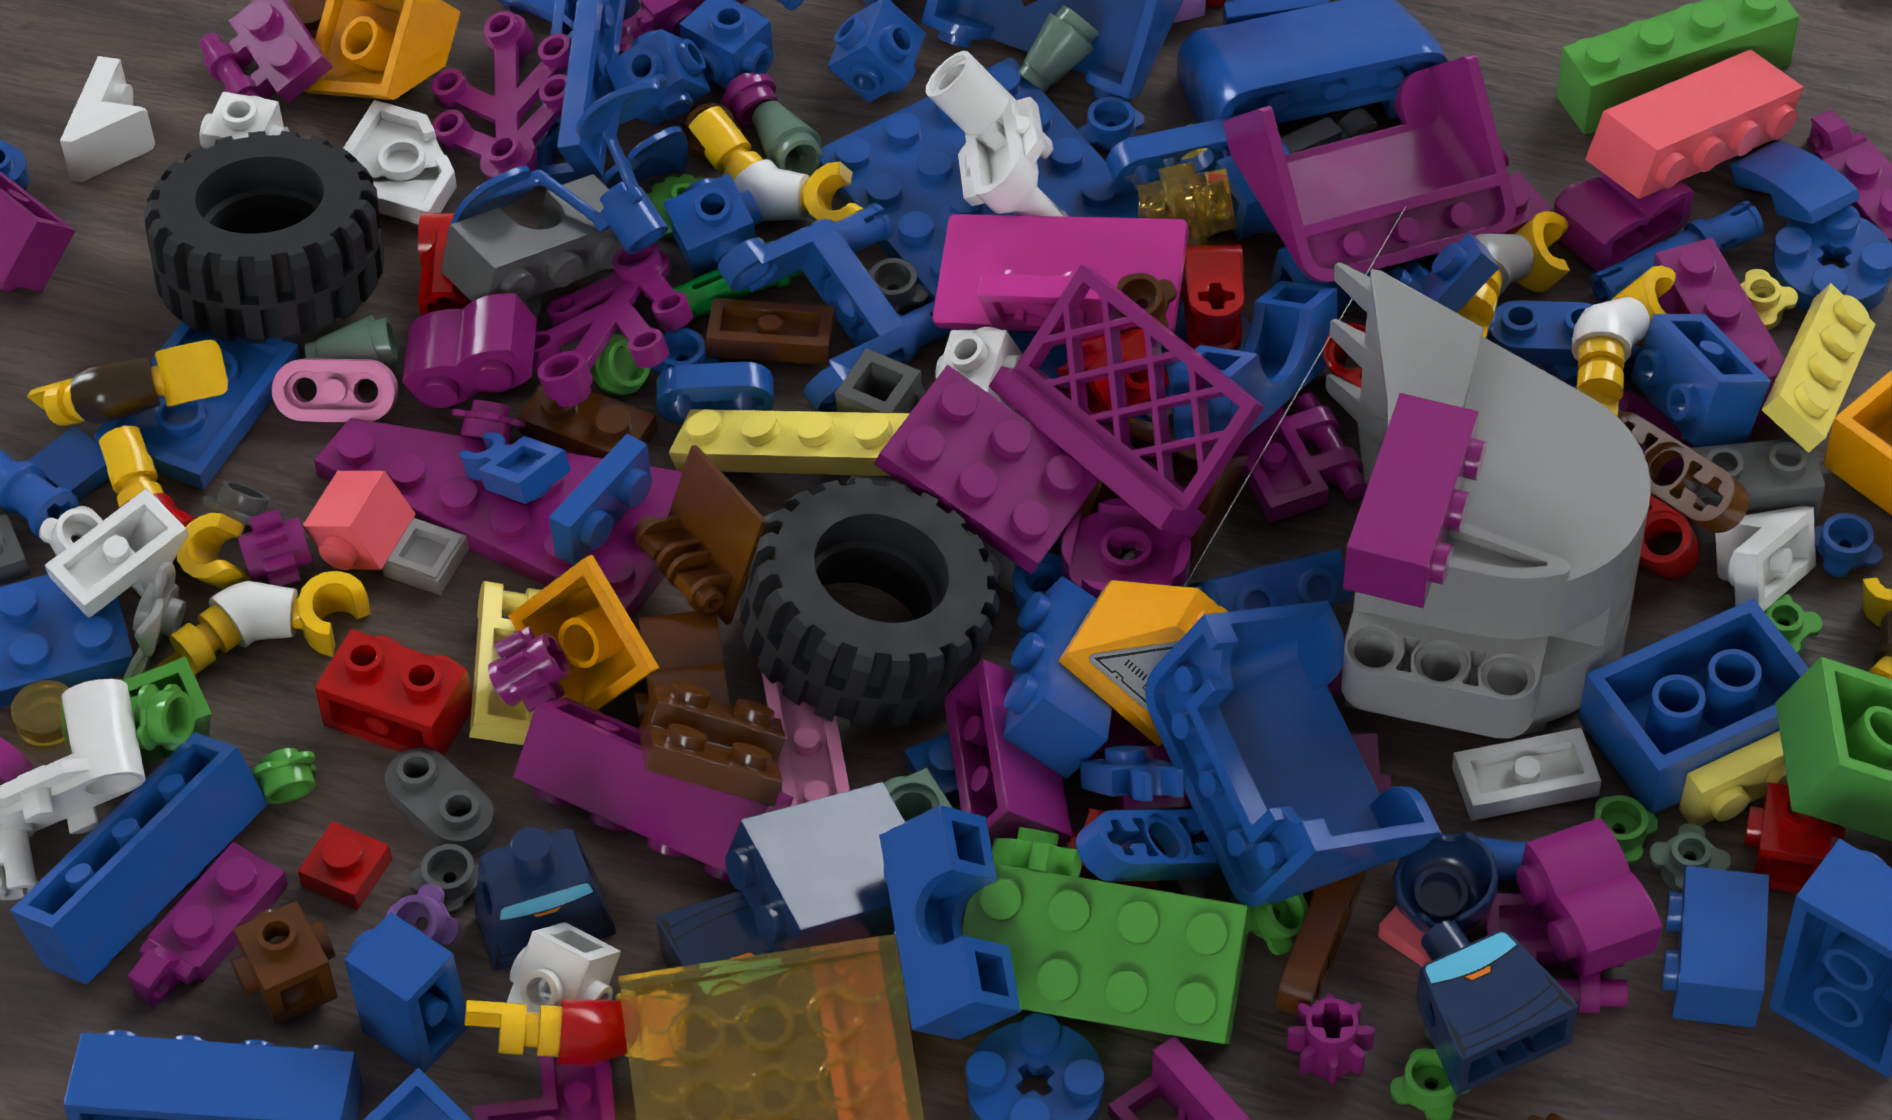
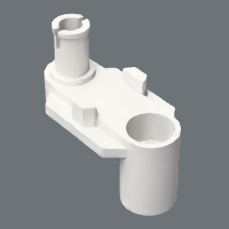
M968 51L958 52L946 59L930 77L925 92L965 132L966 143L958 153L964 199L971 206L985 203L997 214L1012 212L1015 216L1069 217L1065 211L1060 210L1037 187L1039 173L1037 159L1041 156L1045 160L1053 151L1052 140L1042 131L1038 104L1031 97L1016 100Z
M98 679L75 685L66 690L61 697L72 754L48 765L35 768L17 776L16 779L0 785V900L22 899L38 883L29 838L36 831L66 818L70 834H83L93 830L98 825L95 806L130 792L146 781L126 682L117 679Z

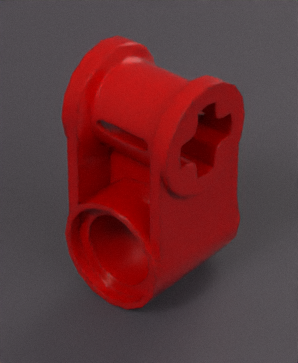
M1241 244L1187 246L1181 284L1187 342L1194 350L1203 345L1237 351L1242 341L1241 311L1243 310L1245 296Z

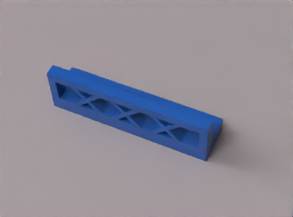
M555 0L551 35L557 33L567 35L571 40L568 70L561 73L567 75L562 116L536 143L537 170L544 171L560 184L569 183L592 174L597 178H603L607 142L603 132L589 139L581 140L576 132V125L582 114L593 103L614 91L613 83L605 65L619 56L626 0ZM576 4L575 19H574V22H573V21H572L573 5ZM559 150L567 162L552 165L553 155Z

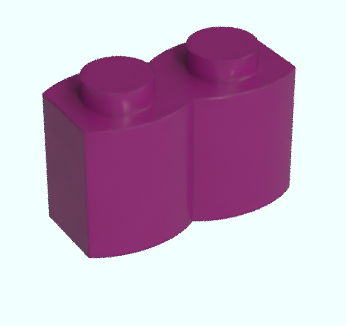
M1601 172L1599 177L1590 178L1580 184L1574 183L1569 185L1557 197L1554 204V212L1564 216L1568 221V230L1559 240L1594 270L1601 271L1641 252L1645 247H1651L1667 240L1678 232L1689 221L1694 191L1685 183L1679 181L1669 189L1663 188L1638 199Z
M514 293L484 296L469 303L463 310L445 309L427 313L409 325L402 382L423 407L447 408L468 400L477 392L498 393L517 387L532 376L537 319L519 296Z
M1597 818L1526 843L1521 866L1516 872L1518 886L1526 903L1531 907L1537 905L1541 913L1549 921L1547 925L1548 939L1554 954L1560 961L1568 960L1574 971L1583 978L1656 951L1662 930L1658 913L1641 882L1631 873L1617 839L1602 819Z

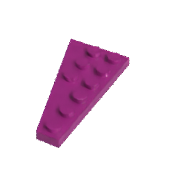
M350 418L314 459L317 476L330 482L337 471H386L416 513L414 518L466 535L469 549L545 586L551 584L573 567L555 556L549 516L603 460L602 458L566 453L572 471L551 485L549 491L544 496L524 504L487 491L482 480H473L466 475L459 453L463 450H468L472 453L486 451L483 439ZM650 466L652 485L644 501L637 507H630L613 526L607 541L600 548L592 549L584 557L594 556L631 620L666 577L657 569L656 560H652L647 553L642 552L637 547L634 528L638 521L646 516H653L655 519L668 517L682 471Z

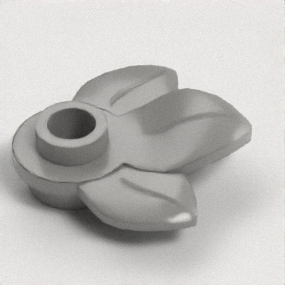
M167 561L159 566L155 584L150 583L140 599L133 621V631H135V639L139 644V648L132 658L123 680L145 672L156 646L160 644L165 635L170 636L182 624L187 603L178 599L180 589L175 584L176 571L171 562Z

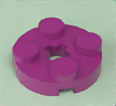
M1122 498L1098 503V512L1088 515L1082 521L1081 513L1070 521L1062 537L1063 574L1066 579L1096 599L1104 587L1112 580L1183 587L1188 578L1191 557L1190 537L1159 530ZM1122 549H1132L1136 559L1120 560L1113 556H1119Z

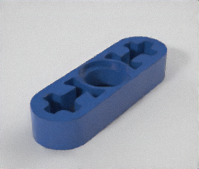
M1239 115L1136 136L1118 143L1111 149L1106 159L1116 189L1124 195L1136 196L1213 179L1216 161L1231 155L1222 121ZM1207 148L1198 156L1190 159H1181L1191 151Z
M1194 809L1105 811L1078 833L1076 839L1077 850L1085 866L1095 876L1108 882L1207 879L1221 869ZM1150 835L1160 844L1165 855L1155 846Z

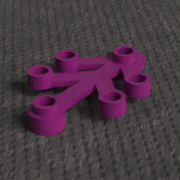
M500 11L486 21L483 37L485 45L494 57L495 96L470 86L463 73L459 69L454 68L447 69L438 74L431 85L433 93L443 107H458L495 124L496 137L494 138L473 130L462 112L455 109L441 113L432 124L436 138L443 148L448 150L458 148L480 158V168L488 180L522 165H527L531 172L537 170L538 159L535 144L562 115L567 75L561 73L568 70L571 40L565 34L557 33L544 39L538 47V55L542 60L541 63L520 85L519 61L531 52L535 44V37L523 17L510 11ZM540 97L544 104L521 127L520 118Z
M655 243L631 255L627 254L625 249L622 248L612 259L614 267L612 275L573 294L560 296L551 301L547 306L546 311L553 328L547 331L536 332L532 369L538 370L537 374L546 396L551 400H555L557 405L570 407L588 398L591 393L590 385L593 381L590 369L617 329L628 341L627 347L635 366L639 368L654 367L668 357L669 349L662 332L658 329L650 328L633 307L640 295H645L653 303L651 309L661 330H677L692 320L693 312L686 295L682 292H675L665 280L670 274L672 266L668 255L663 251H659ZM608 299V301H606V302H604V303H602V304H600V305H598V306H596V307H594V308H592V309H590V310H588V311H585L586 308H588V307H590V306H593V305H595V304H597V303H599V302H601V301H603V300ZM584 335L574 351H562L561 346Z

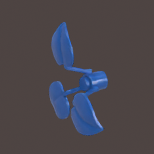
M664 74L647 77L633 85L622 87L605 95L593 103L577 122L576 132L581 140L589 139L603 132L616 164L605 173L601 180L609 189L600 198V202L604 206L601 213L544 171L535 170L531 172L527 165H522L497 175L474 189L459 205L451 224L498 207L502 209L525 196L535 186L541 185L548 188L590 219L599 233L611 228L627 254L638 253L654 244L668 231V226L637 182L660 174H684L688 155L687 138L679 126H672L638 144L629 153L628 158H625L617 139V132L620 124L638 117L660 100L668 86V81Z

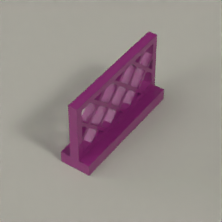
M1082 264L1015 368L1011 369L1001 366L988 386L1159 530L1188 537L1194 535L1206 517L1198 510V507L1265 408L1262 403L1094 269ZM1090 288H1092L1101 296L1103 322L1080 328L1078 307ZM1118 310L1127 317L1119 318ZM1139 326L1144 330L1146 357L1123 362L1120 330ZM1105 334L1108 366L1084 371L1081 340ZM1066 343L1069 375L1051 379L1039 367L1053 346ZM1161 344L1165 348H1167L1169 352L1162 353ZM1183 361L1188 365L1190 392L1166 397L1163 365ZM1148 369L1151 401L1127 406L1124 374ZM1109 378L1112 410L1093 414L1088 410L1086 383ZM1205 380L1214 387L1205 389ZM1070 387L1071 395L1063 388ZM1226 396L1240 408L1225 430L1210 433L1207 400ZM1191 404L1195 437L1170 442L1167 409ZM1152 413L1155 446L1136 449L1130 442L1128 418ZM1113 422L1114 430L1105 423ZM1196 448L1198 471L1187 488L1184 489L1174 480L1172 453ZM1156 457L1157 466L1149 458Z

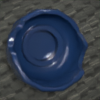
M1469 831L1464 832L1461 836L1438 834L1423 849L1400 858L1392 877L1397 909L1423 932H1427L1435 925L1447 920L1455 921L1463 933L1467 932L1487 918L1499 889V878L1494 853L1475 834Z

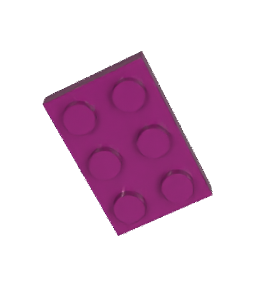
M948 364L881 450L874 465L901 484H905L907 488L920 497L925 492L940 501L939 508L949 514L954 510L969 525L968 530L971 533L977 534L981 540L1031 575L1100 481L1035 425Z

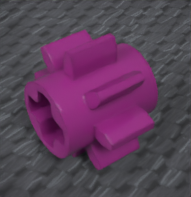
M279 509L250 517L253 532L237 537L251 581L268 577L270 585L282 587L301 582L297 567L313 563L299 517L283 522Z
M527 627L522 631L518 630L493 645L500 658L488 665V673L496 692L506 704L515 706L523 701L527 711L532 712L535 710L536 704L555 700L565 695V691L559 681L570 675V664L562 646L551 634L544 633L535 638L532 629Z
M1327 993L1325 999L1316 1002L1311 1007L1304 1003L1298 1005L1296 1022L1298 1026L1288 1028L1287 1050L1302 1052L1299 1065L1300 1074L1304 1075L1312 1072L1318 1077L1327 1079L1329 1085H1334L1337 1078L1344 1076L1350 1070L1359 1075L1364 1072L1365 1053L1363 1051L1373 1049L1375 1028L1368 1025L1359 1026L1362 1004L1358 1002L1350 1005L1343 1000L1334 998L1332 993Z

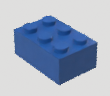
M1753 598L1587 673L1578 720L1646 811L1656 814L1681 802L1687 773L1779 731L1775 702L1809 667Z
M1839 839L1795 898L1769 1009L1885 1077L1890 1078L1892 1076V868L1876 854L1859 850Z

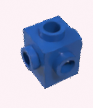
M706 0L679 24L681 38L690 39L701 51L706 63V68L702 71L709 83H717L726 89L733 79L744 73L765 74L772 62H774L771 21L765 18L758 10L751 7L747 8L735 0Z
M878 0L848 17L839 27L834 36V41L837 44L827 67L869 103L890 91L897 93L908 85L915 75L916 66L914 62L926 32L890 0Z
M662 29L639 36L633 41L630 49L605 65L615 90L633 85L656 74H664L668 81L664 95L655 105L636 117V119L653 126H657L667 119L677 118L686 114L694 106V101L711 91L702 71L706 68V63L699 48L690 39L680 38Z
M729 173L717 179H701L691 184L683 194L663 202L669 228L693 277L717 267L721 259L735 246L746 240L757 238L755 226L763 223L760 211L751 192L745 190L739 193Z

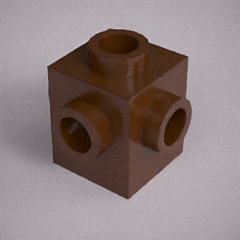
M297 901L278 909L262 911L249 922L233 928L241 955L231 959L236 977L247 997L258 992L275 1026L338 998L328 961L336 957L333 945L322 922L318 920L309 924Z

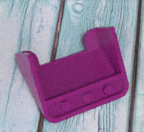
M1476 54L1463 56L1411 73L1405 77L1400 83L1394 99V108L1400 117L1401 125L1285 155L1271 106L1259 108L1222 121L1233 160L1300 271L1307 278L1319 283L1335 281V265L1339 262L1361 273H1366L1372 269L1377 270L1440 253L1449 244L1459 243L1468 232L1473 236L1478 234H1504L1511 227L1515 219L1516 203Z

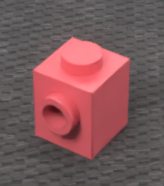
M337 471L302 527L318 547L322 559L331 565L333 569L381 570L416 513L386 471Z

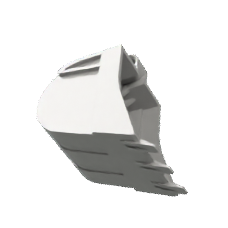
M1339 262L1335 265L1334 279L1368 313L1366 333L1338 319H1334L1330 325V336L1363 368L1362 386L1359 388L1330 373L1327 375L1326 390L1358 422L1357 436L1360 460L1363 463L1362 476L1367 485L1370 481L1399 393L1479 411L1476 439L1487 441L1485 457L1478 480L1466 479L1462 491L1470 492V500L1461 532L1449 530L1445 543L1453 544L1452 558L1446 580L1443 585L1432 582L1424 608L1355 592L1354 609L1344 645L1341 691L1346 699L1345 707L1494 738L1509 739L1543 731L1547 727V722L1569 715L1581 707L1587 673L1622 658L1651 495V479L1644 453L1628 427L1608 408L1583 392L1484 338L1483 327L1383 271L1372 269L1371 277Z

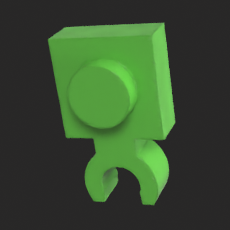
M1019 827L1017 839L994 837L992 854L995 864L1080 878L1083 861L1077 849L1057 847L1059 835L1050 832Z

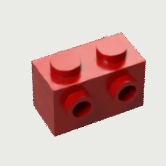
M353 629L349 631L315 686L324 726L399 752L413 748H428L445 756L471 713L472 690L467 668L460 666L456 661L447 656H430L404 647L388 636L377 635L374 637Z

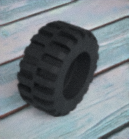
M265 131L248 132L249 137L233 140L231 135L215 140L214 146L207 149L199 146L186 154L183 163L175 161L165 170L161 180H158L147 198L148 205L144 210L154 282L157 293L163 298V303L167 309L178 319H183V322L190 328L202 334L210 330L217 339L233 342L235 337L246 338L249 344H266V339L283 338V342L300 339L301 333L314 330L316 334L331 328L335 319L340 317L345 320L354 314L361 305L360 301L366 302L378 285V279L383 274L385 264L377 188L374 186L373 178L368 170L341 146L333 149V145L326 139L316 136L304 139L301 138L298 132L281 131L280 135H266Z
M852 478L849 480L848 485L840 486L838 480L815 486L812 494L808 490L798 493L786 501L783 509L774 512L766 523L743 589L744 594L740 603V621L745 627L743 638L748 651L753 657L760 656L757 666L771 684L779 681L784 686L782 693L785 697L798 706L804 701L816 708V716L829 721H833L834 716L849 719L850 726L870 728L873 722H883L885 728L908 725L911 716H914L917 721H921L940 713L942 706H945L944 698L979 663L998 615L1000 603L996 593L999 587L998 576L992 562H987L989 553L978 535L970 536L967 533L969 528L967 522L954 510L948 514L939 508L940 501L925 492L922 493L921 497L905 491V484L889 480L886 486L872 484V478ZM834 583H859L875 587L900 601L916 620L886 623L861 617L836 602L823 586Z

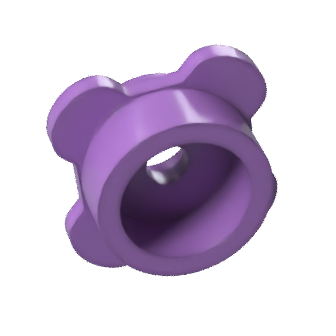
M434 884L422 885L417 895L403 897L393 904L387 912V915L390 912L394 913L440 945H451L460 936V922L456 918L450 917L443 903L445 893L441 887ZM425 917L428 921V926L426 929L421 930L419 928V921Z

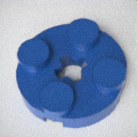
M1848 205L1814 224L1791 220L1778 231L1775 237L1772 252V278L1776 279L1782 287H1791L1797 292L1798 300L1796 307L1808 311L1814 297L1830 283L1843 295H1850L1856 298L1867 311L1875 308L1884 300L1892 279V244L1877 226L1866 219L1860 218L1859 212L1853 206ZM1825 258H1834L1842 261L1844 268L1840 269L1834 264L1823 266L1821 262Z
M1033 1013L1026 1016L1021 1022H1014L997 1029L977 1046L973 1055L967 1061L965 1067L967 1100L972 1120L1098 1119L1104 1095V1071L1101 1060L1089 1041L1075 1030L1059 1025L1058 1021L1051 1015ZM1041 1076L1048 1079L1047 1088L1049 1093L1047 1095L1041 1096L1034 1090L1023 1095L1019 1090L1023 1086V1079L1026 1077Z

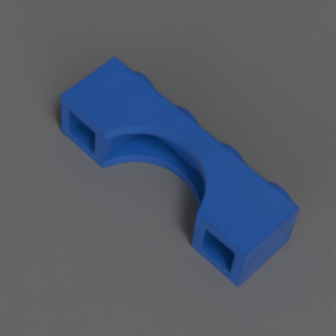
M1281 280L1254 302L1251 326L1242 351L1203 345L1195 349V351L1265 406L1248 434L1293 397L1299 388L1301 390L1327 367L1322 349L1327 336L1330 334L1331 321L1338 319L1337 288ZM1180 361L1172 368L1173 396L1190 392L1188 365ZM1205 380V389L1214 387ZM1226 396L1207 400L1210 433L1225 430L1240 408ZM1191 404L1174 408L1175 439L1182 440L1195 437Z

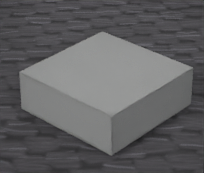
M413 518L382 568L384 577L440 596L469 550L467 536Z

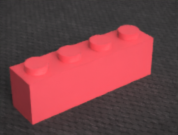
M1750 49L1604 110L1585 160L1636 198L1641 199L1663 188L1669 189L1679 181L1699 172H1707L1715 165L1738 155L1744 156L1752 149L1769 141L1782 139L1792 129L1797 120L1798 112L1795 108L1804 87Z

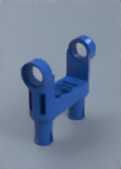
M877 203L870 204L865 209L837 222L831 219H819L804 228L767 244L760 237L746 240L731 249L718 264V272L733 291L749 288L751 292H754L802 270L827 306H834V317L851 339L855 348L830 359L828 362L831 366L817 374L804 388L803 394L816 412H834L837 410L835 392L866 348L907 365L917 355L919 348L946 335H950L951 330H957L936 327L932 319L935 299L903 316L897 314L855 255V253L878 242L889 240L892 237V224L888 214L877 219L874 218V216L883 212L882 206Z

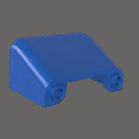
M927 0L921 24L939 30L938 38L956 46L971 47L973 40L990 38L1029 52L1049 12L1055 15L1061 6L1065 5L1099 32V35L1091 44L1095 49L1072 69L1086 73L1084 80L1094 86L1092 94L1100 99L1113 96L1127 101V99L1140 96L1183 0H1037L1027 6L1023 5L1022 0Z
M1340 0L1197 30L1179 48L1177 55V77L1196 123L1240 115L1271 106L1276 123L1280 124L1381 102L1389 120L1399 117L1394 108V99L1403 79L1411 73L1448 62V59L1440 42L1398 0Z
M1328 601L1205 614L1153 668L1147 679L1145 688L1146 704L1152 721L1173 766L1183 769L1184 790L1231 891L1238 901L1247 906L1257 907L1275 904L1413 854L1423 849L1441 832L1420 792L1411 786H1397L1389 788L1380 795L1327 686L1343 668L1346 639Z

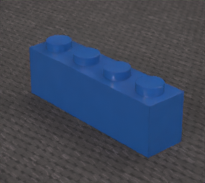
M194 732L185 743L181 744L146 778V781L141 786L131 792L10 909L11 914L45 968L87 985L97 974L109 966L112 959L143 928L150 925L156 919L158 913L190 882L199 877L203 869L234 838L241 835L248 824L268 805L238 747Z
M113 1030L105 1034L81 1033L63 1106L68 1120H357L364 1086L355 1052L343 1051L331 1045L319 1044L310 1048L280 1047L262 1040H246L238 1044L209 1042L193 1035H179L173 1039L140 1037L129 1031Z

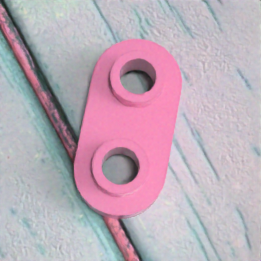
M302 358L291 361L280 368L272 383V397L276 407L286 417L296 421L347 422L350 418L375 421L386 416L394 408L399 394L398 382L393 372L385 364L370 359ZM303 377L310 378L316 384L317 393L312 400H305L298 393L297 386ZM363 379H370L376 383L378 395L374 401H366L359 395L358 386Z

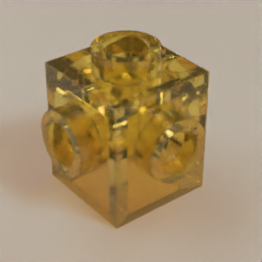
M1194 162L1159 168L1160 180L1137 185L1140 200L1138 206L1139 218L1185 220L1189 227L1187 246L1209 245L1207 235L1237 228L1226 168L1196 173Z

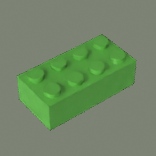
M1820 657L1775 702L1792 811L1892 841V679Z
M995 863L997 882L978 890L967 902L962 935L1009 946L1020 1009L1230 1045L1251 920V907Z

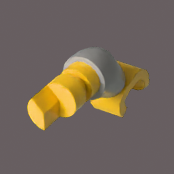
M1543 211L1535 215L1515 234H1478L1474 236L1487 247L1500 268L1457 313L1483 327L1484 338H1486L1489 324L1494 318L1498 296L1505 291L1509 284L1518 282L1529 290L1545 293L1570 271L1564 259L1552 256L1548 250L1553 243L1567 232L1568 221L1566 218L1555 212Z

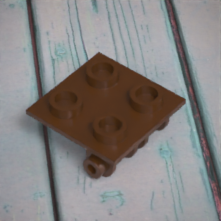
M692 445L668 517L655 519L653 516H646L639 520L634 528L635 542L642 552L647 553L652 560H656L657 569L667 577L672 586L677 587L687 598L688 604L694 610L704 611L708 614L717 612L719 618L728 625L732 623L759 539L762 537L767 521L697 445Z

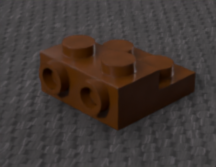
M674 681L672 687L654 683L639 728L645 770L775 807L783 783L778 759L786 739L781 719L774 717L775 712L771 708L751 700L738 699L734 706L710 699V691L685 681Z

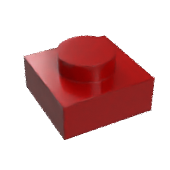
M332 821L298 869L301 886L359 910L393 860L390 846Z

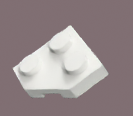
M374 100L343 147L372 176L373 184L377 188L379 213L419 225L421 213H441L457 188L454 169L447 155L443 154L436 140L435 130L426 114Z

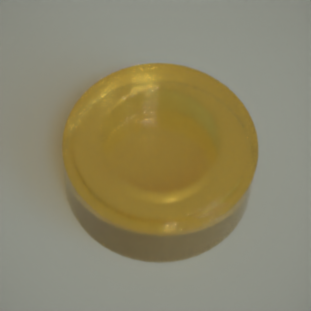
M42 680L27 685L17 693L11 704V716L18 735L24 741L36 746H50L65 740L61 732V696L69 689L68 686L54 680Z

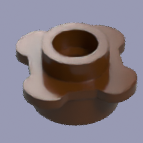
M1135 273L1122 277L1118 281L1116 288L1136 304L1146 301L1148 305L1144 310L1167 328L1168 321L1165 317L1169 303L1173 302L1177 297V290L1174 284L1167 279L1158 281L1154 276L1146 273ZM1118 310L1119 318L1127 317ZM1139 326L1132 327L1133 329H1142Z

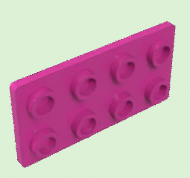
M954 214L950 216L948 221L932 319L937 328L979 329L981 327H994L1000 330L1038 331L1082 264L1094 269L1115 287H1117V283L1122 277L1135 273L1150 274L1158 281L1161 279L1170 280L1177 290V297L1173 302L1169 303L1165 317L1168 321L1167 328L1174 333L1189 227L1183 219ZM1090 288L1078 307L1080 328L1103 322L1101 296ZM1144 301L1138 305L1145 309L1148 303Z

